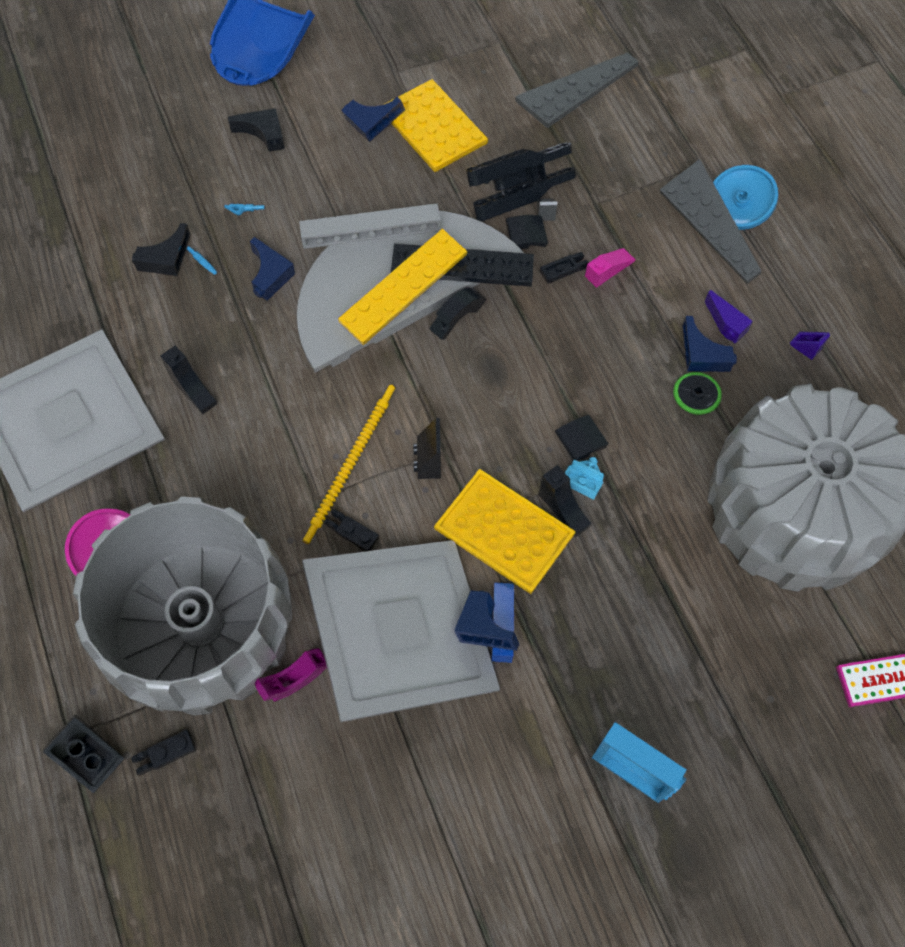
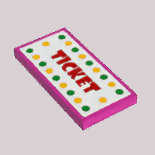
M905 654L842 664L836 667L849 708L905 698Z

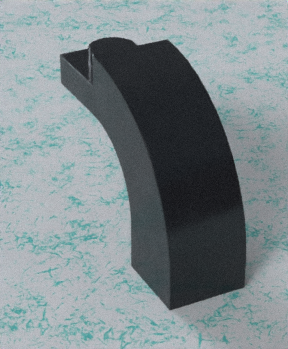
M465 288L458 291L440 307L436 313L437 318L429 329L441 340H445L455 324L464 315L479 311L486 298L474 288Z

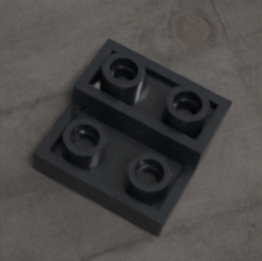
M521 215L506 219L510 240L520 249H528L530 245L546 247L548 244L542 216Z
M589 415L571 421L555 430L556 435L573 460L587 458L592 452L605 449L609 445Z

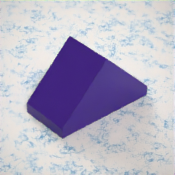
M799 332L790 342V345L813 360L824 347L830 334L829 332Z

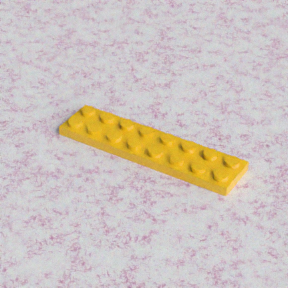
M441 229L338 318L339 323L362 345H365L467 255V250L444 229Z

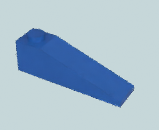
M494 583L493 602L495 605L493 609V622L505 630L514 632V584ZM492 647V662L512 663L513 650Z

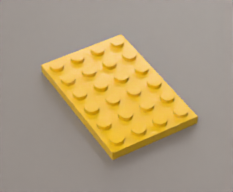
M433 79L398 96L404 105L405 111L391 124L434 172L488 143V138Z
M481 469L476 472L434 526L436 531L453 540L464 550L529 594L533 593L576 533V531Z

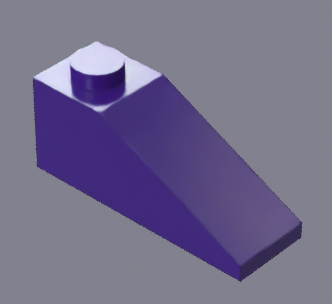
M710 290L705 299V304L721 334L736 344L749 331L753 321Z

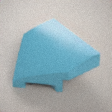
M596 457L580 462L573 460L572 465H569L565 471V474L570 478L571 489L594 500L603 485L602 480L604 474L598 468Z

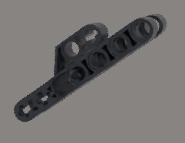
M561 143L539 152L520 149L467 168L466 174L470 188L471 186L489 184V181L493 180L495 190L501 191L473 202L476 220H488L536 202L551 187L576 178L574 167L564 168L546 175L544 163L571 154V143Z

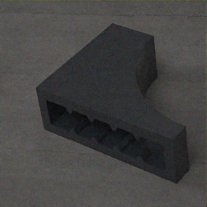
M276 108L228 116L231 133L254 135L265 143L269 152L285 149Z
M180 223L176 232L159 244L145 247L137 246L136 252L132 255V263H134L136 270L178 276L191 236L188 225Z
M176 345L160 355L170 379L202 415L217 405V401L202 384L189 364L187 357Z
M556 465L542 476L539 496L565 525L576 531L574 536L577 537L588 529L592 523L584 515L573 496L570 478Z

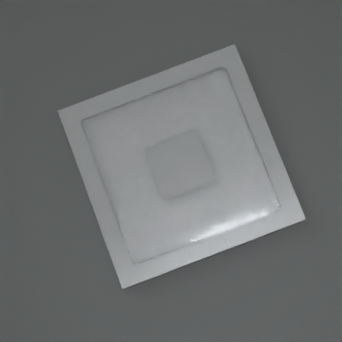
M103 330L95 332L0 378V467L23 513L165 440Z
M453 540L302 560L340 722L500 690L487 646L460 643L454 632L470 589L456 543Z

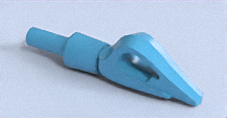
M254 204L224 205L226 209L238 216L246 211L265 209L264 205Z
M190 246L187 247V250L193 255L195 260L209 272H212L214 275L217 274L214 267L199 252H195Z

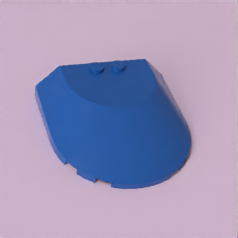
M228 0L211 36L210 45L212 46V53H210L212 64L217 72L232 84L250 86L265 82L278 74L290 61L315 15L310 10L307 11L306 15L295 13L262 0Z

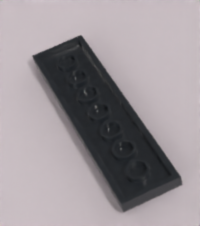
M394 244L391 272L421 246ZM465 249L467 250V255L439 279L532 287L534 254Z

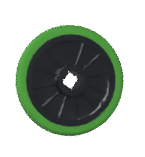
M700 372L687 373L681 376L674 385L673 393L677 404L689 413L697 415L710 413L721 402V388L707 374Z

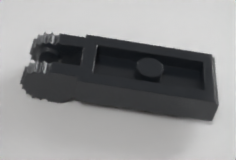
M579 252L541 266L540 273L547 284L586 269L589 261H581L585 255Z
M333 509L331 514L340 520L341 524L338 526L330 519L324 521V524L334 530L336 534L364 551H370L379 539L377 533L336 509Z
M185 730L147 748V751L134 755L131 760L133 763H138L150 757L152 763L145 764L136 769V773L139 776L168 765L196 751L189 731Z

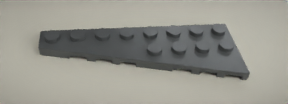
M627 52L516 96L515 101L546 128H549L638 66L639 61Z
M700 159L660 189V193L746 284L761 274L759 265Z

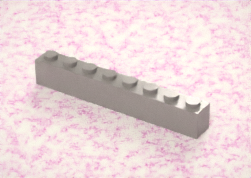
M438 204L299 221L304 249L438 232L441 230Z

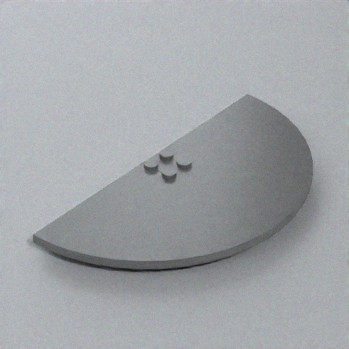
M439 211L441 229H444L464 249L524 253L504 234L483 222L464 215ZM438 232L329 245L313 263L300 291L297 323L302 348L315 373L330 364L334 367L349 359L351 354L369 344H376L436 311L458 291L465 288H473L480 283L449 280L436 281L365 345H362L339 323L338 318L391 273L394 244L423 246Z

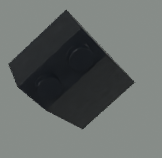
M435 418L417 436V444H413L414 455H417V461H414V472H418V479L441 478L440 418Z
M76 714L43 749V753L93 794L125 759Z

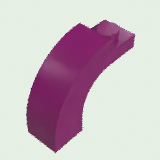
M320 648L305 651L296 662L283 671L257 679L254 683L255 687L264 701L273 699L274 702L297 692L317 678L327 668L325 656Z

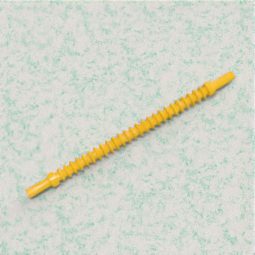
M393 385L388 386L382 399H379L376 403L377 406L372 411L373 415L369 416L368 423L362 428L363 432H360L361 436L357 437L356 445H353V449L350 450L351 454H348V458L345 459L344 467L340 468L339 476L335 477L334 485L330 486L329 494H326V499L322 500L321 508H318V513H315L316 517L311 519V526L302 540L304 543L310 544L317 529L322 527V520L326 519L327 511L331 510L330 506H333L332 502L336 501L337 493L341 492L340 488H343V484L346 483L345 479H348V475L351 474L350 470H353V466L356 465L357 457L361 456L362 448L366 447L365 444L368 443L370 435L373 434L372 431L378 425L377 422H380L379 418H382V414L385 413L384 410L389 406L388 401L395 391Z

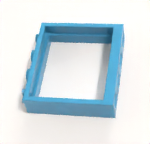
M616 722L592 756L598 763L657 803L663 799L667 800L673 793L675 794L686 781L684 777L685 768Z

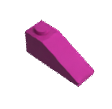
M624 248L602 254L587 264L585 277L597 288L635 262V258Z

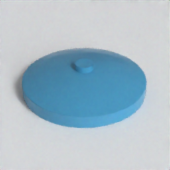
M753 165L735 166L722 172L713 182L739 230L754 228L762 224L773 214L777 206V184L771 174L760 167Z

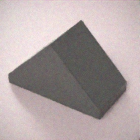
M554 198L537 199V213L542 216V220L555 221L557 201Z

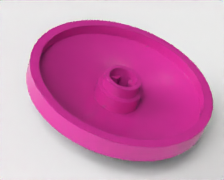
M99 509L84 515L72 526L65 542V557L68 566L76 577L78 573L84 570L94 550L91 545L105 529L111 530L130 516V514L117 509Z

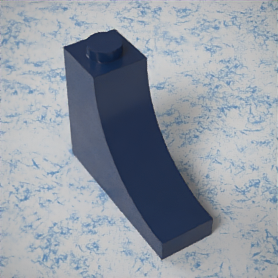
M396 97L391 102L380 106H365L352 100L341 111L345 119L370 142L403 113L405 108L402 101Z
M254 237L250 240L252 252L260 259L261 265L257 276L252 281L253 292L257 297H262L268 301L295 275L294 265Z
M685 316L682 329L687 372H730L737 361L733 347L712 342L698 330L693 316Z
M471 590L454 629L460 643L517 651L520 643L515 633L505 630L493 622L495 604L490 593L482 590Z

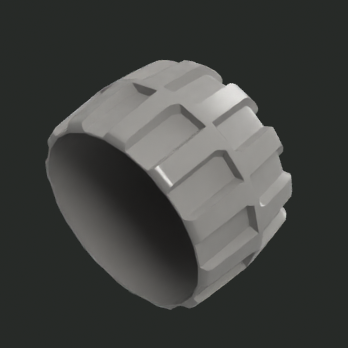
M812 384L792 386L784 397L777 400L770 396L764 397L748 411L726 438L710 480L708 503L713 506L715 521L712 527L719 542L725 544L739 560L738 565L752 576H762L777 583L781 589L797 592L805 587H822L825 590H830L846 584L871 568L893 550L905 532V435L899 434L895 428L898 420L884 407L875 404L867 405L858 400V392L843 387H836L831 391L815 390Z
M180 497L178 501L157 505L149 502L131 510L130 516L111 530L105 529L91 545L94 550L84 570L77 574L73 591L79 607V620L75 623V628L82 646L110 684L130 699L159 711H183L193 716L211 714L213 706L228 699L243 701L257 691L254 684L265 671L279 665L286 651L285 637L289 622L292 620L288 578L278 555L271 545L256 531L247 517L231 507L221 509L206 504L202 498Z

